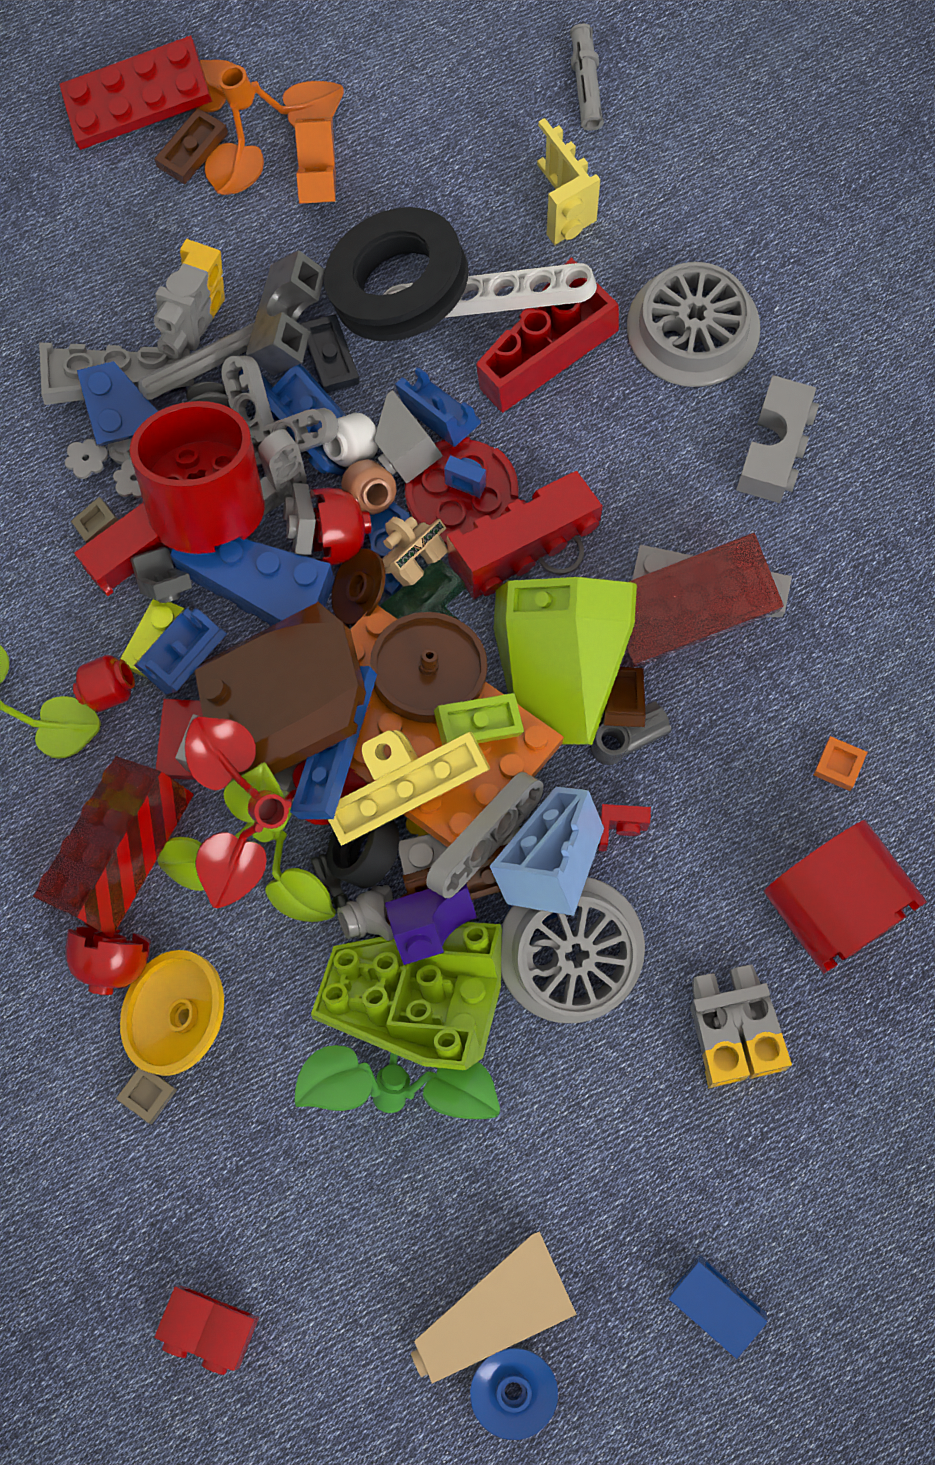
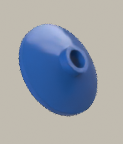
M506 1348L485 1358L478 1366L471 1381L470 1401L477 1420L488 1432L502 1439L522 1440L537 1434L550 1422L557 1407L558 1386L552 1369L539 1355L523 1348ZM512 1382L518 1383L521 1386L520 1394L515 1397H510L505 1393L506 1386Z

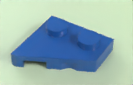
M114 361L77 370L98 446L132 438L138 427L147 418L158 412Z

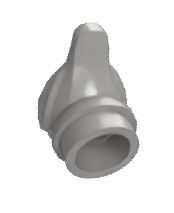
M374 885L370 891L359 894L356 901L346 902V906L337 909L339 923L347 939L354 937L359 939L364 937L366 933L380 935L387 941L394 939L392 929L387 923L388 914L385 906L386 902L393 900V892L389 885Z

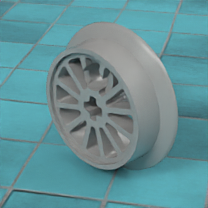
M705 262L678 264L652 278L636 294L627 316L628 340L638 360L657 377L681 386H710L733 377L751 360L760 339L759 314L754 301L744 286L727 270ZM689 288L697 289L696 296H692ZM703 290L711 292L706 298L702 297ZM680 291L682 298L675 293ZM717 298H720L721 300H723V301L714 303ZM663 299L670 305H664L659 303ZM732 310L733 315L723 314L724 312ZM653 316L663 317L657 323H654L652 320ZM721 326L735 328L736 334H730ZM676 331L681 335V338L678 339V336H671L668 339L663 333ZM709 333L724 345L715 348ZM702 341L706 352H694V343Z
M590 877L586 879L577 905L579 910L575 931H571L565 914L557 913L563 929V933L558 936L542 923L553 912L515 905L509 910L502 924L501 976L519 1004L532 1014L549 1021L568 1024L581 1023L607 1014L629 995L642 970L645 940L637 913L619 891L600 880ZM595 908L600 910L601 916L588 932L584 934L588 909ZM612 920L615 924L616 933L593 942L606 924ZM539 928L546 935H548H538L532 937L535 929ZM620 942L618 956L596 953L598 950ZM577 944L583 952L576 953V960L572 961L565 953L571 952L572 945ZM542 946L552 947L553 957L548 964L540 966L533 963L534 952L536 953ZM595 962L616 964L617 967L613 975L608 977L594 964ZM588 971H592L606 982L595 992H593L589 981ZM567 974L564 996L555 997L550 995ZM535 975L551 976L543 987L536 985L533 981V976ZM580 975L586 994L583 997L573 998L576 977Z

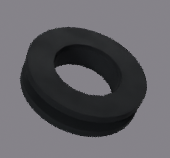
M403 207L375 214L348 231L334 247L328 258L324 272V285L339 318L351 332L369 340L396 341L418 335L443 320L461 299L467 285L469 269L466 255L457 234L444 217L423 208ZM407 253L422 254L429 257V263L422 276L411 286L397 293L381 296L364 291L365 283L371 272L382 262L396 255Z

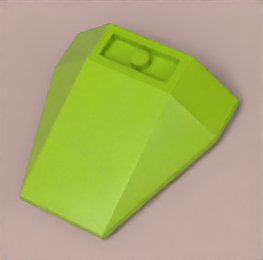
M584 577L507 581L496 589L493 629L508 694L515 693L518 705L564 737L562 745L593 744L635 624L637 584Z
M466 922L447 937L442 946L444 953L403 965L394 939L387 941L383 937L333 946L311 1012L312 1019L422 1066L467 1070L484 1056L501 989L502 926L501 924Z

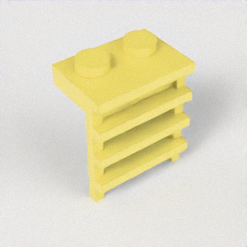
M544 118L539 121L538 126L547 136L546 160L542 157L537 160V165L556 189L548 194L547 236L556 245L564 239L571 240L575 238L583 228L597 221L601 179L597 174L589 177L587 174L588 162L585 158L579 161L576 160V146L572 141L566 145L564 144L563 129L560 125L552 128Z

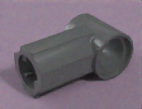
M656 701L645 706V727L605 726L603 723L598 728L591 745V752L596 761L603 765L617 764L624 756L670 734L672 729L663 707L659 706ZM605 736L616 738L620 744V749H607L603 745L601 738Z

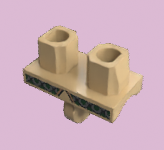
M393 517L385 525L389 536L384 540V544L388 549H392L382 558L385 574L392 573L403 586L415 584L424 575V571L414 559L416 556L421 554L426 563L431 564L440 560L448 552L440 536L446 529L440 519L435 520L431 525L424 522L418 525L413 517H409L405 521L398 517Z

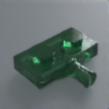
M440 559L424 569V575L415 584L402 587L380 605L381 608L397 619L420 612L441 613L458 619L446 606L464 591L466 587L464 581Z

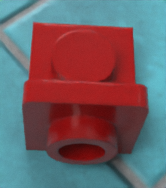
M602 804L599 817L604 830L598 844V851L607 850L609 829H616V834L622 836H638L640 831H647L650 825L651 807Z

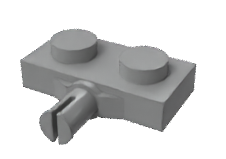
M293 483L291 497H285L283 505V519L287 520L286 535L287 538L293 540L292 553L307 556L311 555L315 515L308 484Z

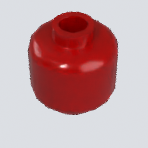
M104 655L81 665L77 669L73 692L80 704H86L95 712H103L128 701L131 696V689L135 687V679L132 670L123 659L118 660L112 655Z

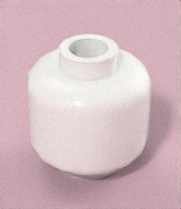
M352 413L337 418L338 432L336 437L329 443L323 444L326 455L343 467H349L356 461L373 458L378 451V445L374 441L377 427L372 420L363 413Z

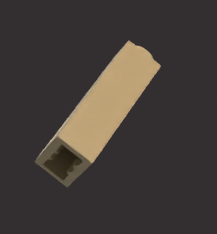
M540 1232L530 1235L415 1339L414 1342L417 1349L411 1352V1356L420 1377L429 1375L433 1384L577 1315Z

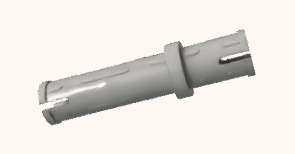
M583 23L573 26L570 30L573 47L571 68L576 73L581 117L580 124L584 130L592 131L599 129L604 124L597 77L599 56L594 51L593 28L589 24Z

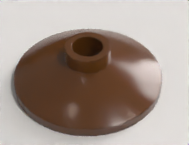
M360 549L355 557L341 565L336 574L331 595L332 608L335 616L345 624L355 625L364 614L365 616H370L381 599L385 585V567L382 558L375 551Z

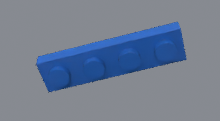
M360 666L366 695L364 704L357 706L354 722L358 725L357 733L306 759L290 810L298 819H334L377 677L376 672L370 666Z

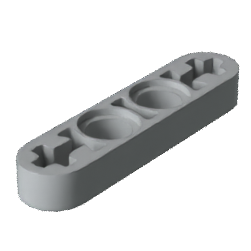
M520 772L514 776L434 862L426 879L428 888L444 898L453 897L536 807L543 793L542 781L525 772Z

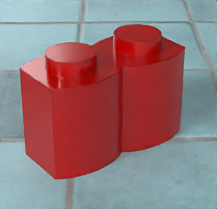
M178 1285L173 1289L154 1338L164 1342L162 1346L163 1351L180 1358H186L188 1352L203 1359L201 1366L217 1374L226 1375L228 1369L235 1371L240 1368L259 1317L191 1288Z

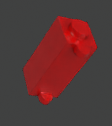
M143 502L74 552L85 571L108 597L114 593L113 588L134 574L131 557L161 546L169 547L160 541V537L152 529Z

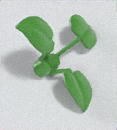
M338 1045L321 1048L307 1059L298 1075L295 1089L296 1107H318L333 1111H345L363 1105L369 1095H371L374 1105L379 1110L385 1113H395L404 1107L406 1098L413 1099L415 1092L425 1084L423 1089L424 1100L432 1109L441 1114L463 1119H489L498 1117L500 1112L492 1077L479 1062L467 1070L437 1068L436 1073L427 1071L410 1085L408 1073L403 1067L397 1065L398 1055L390 1053L389 1065L382 1068L375 1079L368 1063L358 1064L357 1056L352 1049Z

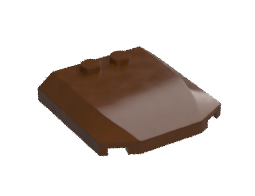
M319 602L209 658L195 669L203 717L223 718L238 722L254 738L256 744L255 759L247 770L239 772L240 775L251 771L264 762L272 774L275 775L357 733L358 725L354 722L357 706L364 704L366 690L351 630Z

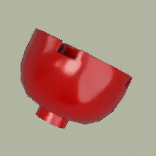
M339 488L311 489V499L316 498V508H313L315 515L313 548L314 552L322 551L323 558L318 560L330 563L331 565L348 562L363 547L364 535L371 534L369 511H362L358 499L345 490Z
M81 926L76 928V932L70 928L68 929L65 959L71 974L78 981L89 985V992L99 995H112L114 988L130 985L145 970L151 945L150 939L133 933L132 941L126 940L125 936L118 934L121 931L115 929V933L111 938L102 932L101 927Z

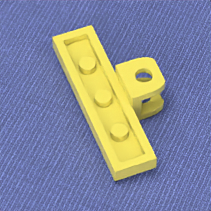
M389 730L362 745L364 761L373 779L376 781L341 798L334 819H328L342 846L491 768L472 732H468L418 758L404 733L399 730ZM386 745H389L392 751L389 758L384 755V747Z

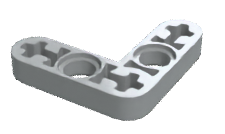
M248 355L230 356L225 360L221 373L225 391L229 398L228 402L230 408L238 412L248 424L257 464H262L258 445L271 433L280 429H286L288 426L294 431L295 442L299 446L300 452L334 440L338 432V420L331 410L326 408L309 409L274 422L257 362ZM243 369L244 374L238 377V372ZM249 388L250 393H242V390H248ZM249 400L256 407V415L253 420L248 418L245 410ZM321 421L322 428L318 432L308 433L306 427L316 425Z
M280 429L271 433L258 447L259 456L266 477L260 480L265 502L264 515L284 503L285 497H291L293 483L306 484L307 482L299 446L286 429Z

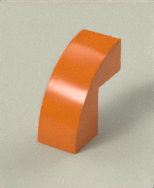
M333 118L296 119L295 135L298 157L296 176L299 204L335 202L336 166Z

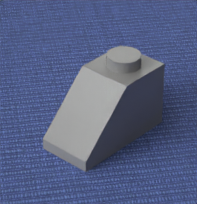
M393 390L386 395L374 441L383 452L378 459L385 469L392 475L398 472L403 480L409 483L443 455Z

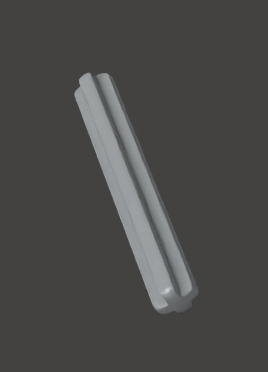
M254 323L141 378L138 386L140 393L143 394L145 399L151 400L217 367L230 356H238L246 352Z

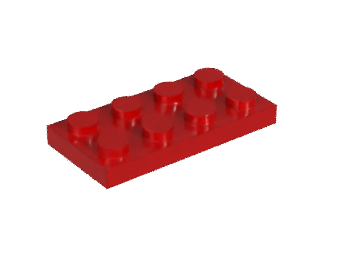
M191 35L59 84L74 140L80 150L213 102L198 51Z

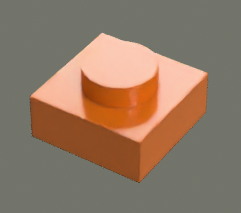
M830 736L813 776L851 791L868 752Z

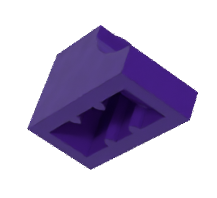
M467 884L451 898H444L431 889H427L385 903L393 937L403 965L444 953L442 946L447 937L462 924L477 918Z

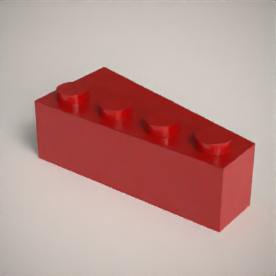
M570 258V259L565 263V265H566V264H575V263H577V262H576L575 260H573L572 258ZM575 279L569 287H580L586 283L587 279ZM548 282V284L542 289V291L546 290V289L550 286V283H549V282ZM597 282L595 293L586 301L524 309L519 315L520 320L511 330H506L476 363L480 390L502 413L619 331L618 303Z
M576 470L536 490L532 495V501L528 503L525 500L517 499L507 504L500 517L491 520L488 515L475 520L473 523L474 528L464 535L461 534L459 529L447 534L448 563L473 600L482 594L490 596L504 584L503 581L515 574L516 576H522L529 572L535 566V561L547 554L554 556L561 552L567 546L568 541L575 535L580 534L583 537L593 532L600 524L603 505Z

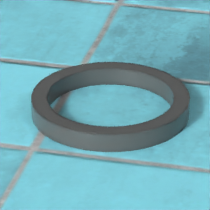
M577 535L572 538L579 547V557L572 566L565 569H556L549 566L543 557L538 559L539 563L544 569L554 574H567L579 567L584 557V546L581 539Z

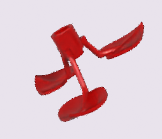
M197 716L191 721L185 737V758L190 773L198 783L211 790L223 789L233 778L251 796L248 802V813L255 821L254 825L244 830L239 838L229 832H218L205 839L197 851L195 867L199 881L211 906L221 908L245 896L263 876L267 862L266 852L260 844L246 840L254 833L262 832L263 828L274 829L284 824L288 817L289 808L292 805L291 802L295 797L306 760H303L294 768L292 781L296 790L288 792L284 799L269 790L257 791L239 774V772L247 770L255 759L256 744L251 733L243 725L229 719ZM349 767L340 799L368 785L351 767ZM305 819L315 825L330 824L328 819Z

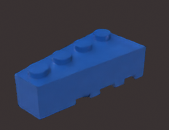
M240 537L228 543L215 546V552L192 554L173 549L170 555L176 569L189 573L190 580L217 596L228 599L236 604L239 609L257 616L267 622L269 626L288 618L316 602L326 607L335 580L330 563L251 540H242Z

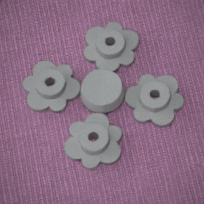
M132 438L108 444L107 449L104 446H98L93 439H87L83 444L74 442L68 446L67 454L69 457L65 459V466L67 469L73 470L77 478L85 479L92 472L100 473L104 468L102 462L108 458L109 454L116 463L121 464L122 470H117L113 474V478L117 482L115 487L117 493L122 497L132 494L137 498L142 497L130 457Z

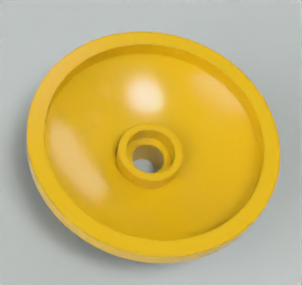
M186 950L169 951L148 962L140 977L131 983L121 1009L120 1034L128 1057L141 1070L160 1076L175 1075L191 1068L207 1053L218 1034L224 1013L223 986L214 966L207 959L196 953Z

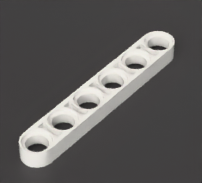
M584 263L468 276L463 295L472 290L478 291V294L470 300L460 299L446 317L579 303L593 296L597 289V284L592 269ZM575 279H587L586 283L580 287H569ZM413 283L392 286L383 295L397 293ZM539 283H550V286L542 292L533 291L534 287ZM507 286L514 287L510 294L497 296V293L502 288Z

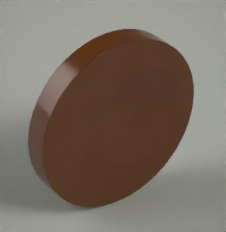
M420 612L401 617L381 632L373 646L370 667L377 674L374 690L381 701L396 714L413 721L436 722L434 710L437 706L476 700L481 695L487 675V656L484 646L470 627L446 614Z

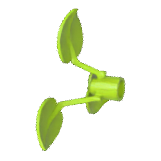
M1 645L0 684L8 673L10 663L9 656ZM60 696L47 700L41 707L40 720H35L0 700L1 711L32 727L39 728L35 735L36 745L46 756L51 758H67L78 753L100 730L101 722L96 712L86 704H80L73 697Z
M265 762L241 775L257 791L269 790L283 799L285 798L278 782ZM233 779L224 790V800L235 817L247 822L245 827L235 835L239 838L240 834L254 825L255 821L248 813V802L251 796ZM290 807L288 817L280 827L274 829L263 828L262 832H256L252 835L261 842L276 841L272 875L275 880L267 884L265 892L272 905L290 918L304 922H320L331 919L337 912L332 906L326 887L314 874L299 868H289L283 873L281 872L280 864L283 843L287 837L283 828L292 815ZM175 837L161 843L156 849V859L161 869L183 887L195 891L204 890L195 867L196 854L202 843L189 837Z

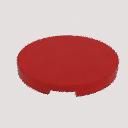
M465 437L455 447L445 440L434 443L443 456L409 483L405 482V500L409 514L417 521L418 525L423 522L431 525L435 520L440 519L446 527L440 534L445 545H447V534L459 529L461 534L464 535L474 528L473 523L475 520L485 515L494 520L500 517L507 504L518 499L517 475L506 455L498 448L494 449L485 443L470 440V437ZM450 455L458 459H472L479 463L483 469H486V487L480 498L445 484L444 467Z

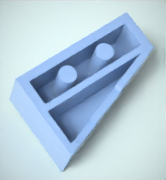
M556 786L490 865L507 904L574 916L604 830L589 790Z

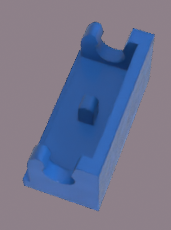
M417 367L415 374L418 376V379L413 386L403 377L395 383L401 401L413 416L455 447L481 424L480 418L475 415L474 409L466 402L462 404L457 402L432 383L424 370Z
M185 608L134 666L165 695L176 692L227 633L197 608L193 611Z
M701 1255L696 1258L694 1263L673 1287V1292L668 1297L672 1303L736 1359H738L768 1322L767 1313Z

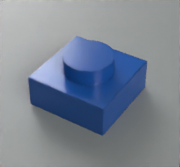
M450 455L444 467L445 484L480 498L486 487V469H483L479 463L472 459H458Z

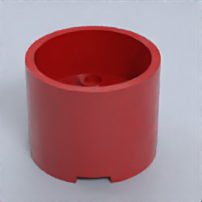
M184 402L156 412L138 427L130 443V457L149 523L163 544L185 553L215 552V546L228 543L238 537L244 540L254 532L264 515L265 502L248 424L238 412L214 402Z
M866 820L856 823L820 846L783 873L763 891L823 975L838 965L833 959L834 957L839 955L842 961L846 960L905 919L907 916L903 912L904 908L910 906L913 911H916L927 903L926 899Z

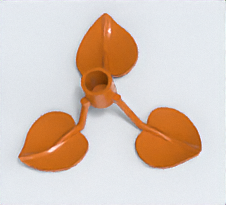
M200 60L213 102L198 108L204 112H215L227 100L233 112L238 136V145L233 143L221 144L215 148L205 161L206 177L216 193L230 195L241 192L250 187L262 173L264 166L262 151L257 146H245V137L239 110H244L251 106L256 93L280 114H288L289 123L295 128L296 119L333 117L344 94L343 86L327 81L301 82L291 86L284 92L283 102L285 106H282L261 89L257 81L250 82L243 67L226 60Z

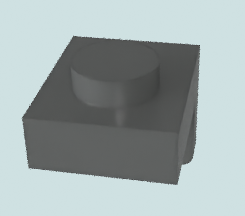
M161 546L131 557L140 594L157 600L159 603H167L181 597L180 592L192 589L189 573L173 567L167 547Z

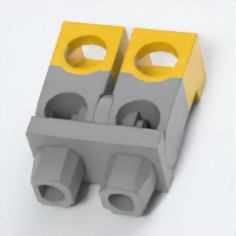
M186 239L180 248L182 266L177 272L172 273L167 278L166 288L160 286L155 293L158 311L154 316V323L161 332V337L157 342L158 351L174 358H179L185 348L196 351L200 344V337L204 334L225 300L223 277H221L223 274L221 251Z
M752 964L730 970L729 974L734 991L720 994L715 973L697 976L692 980L694 1000L690 1005L706 1069L705 1076L708 1089L743 1081L748 1076L752 1079L786 1071L792 1066L775 1009L769 997L767 983L760 984Z

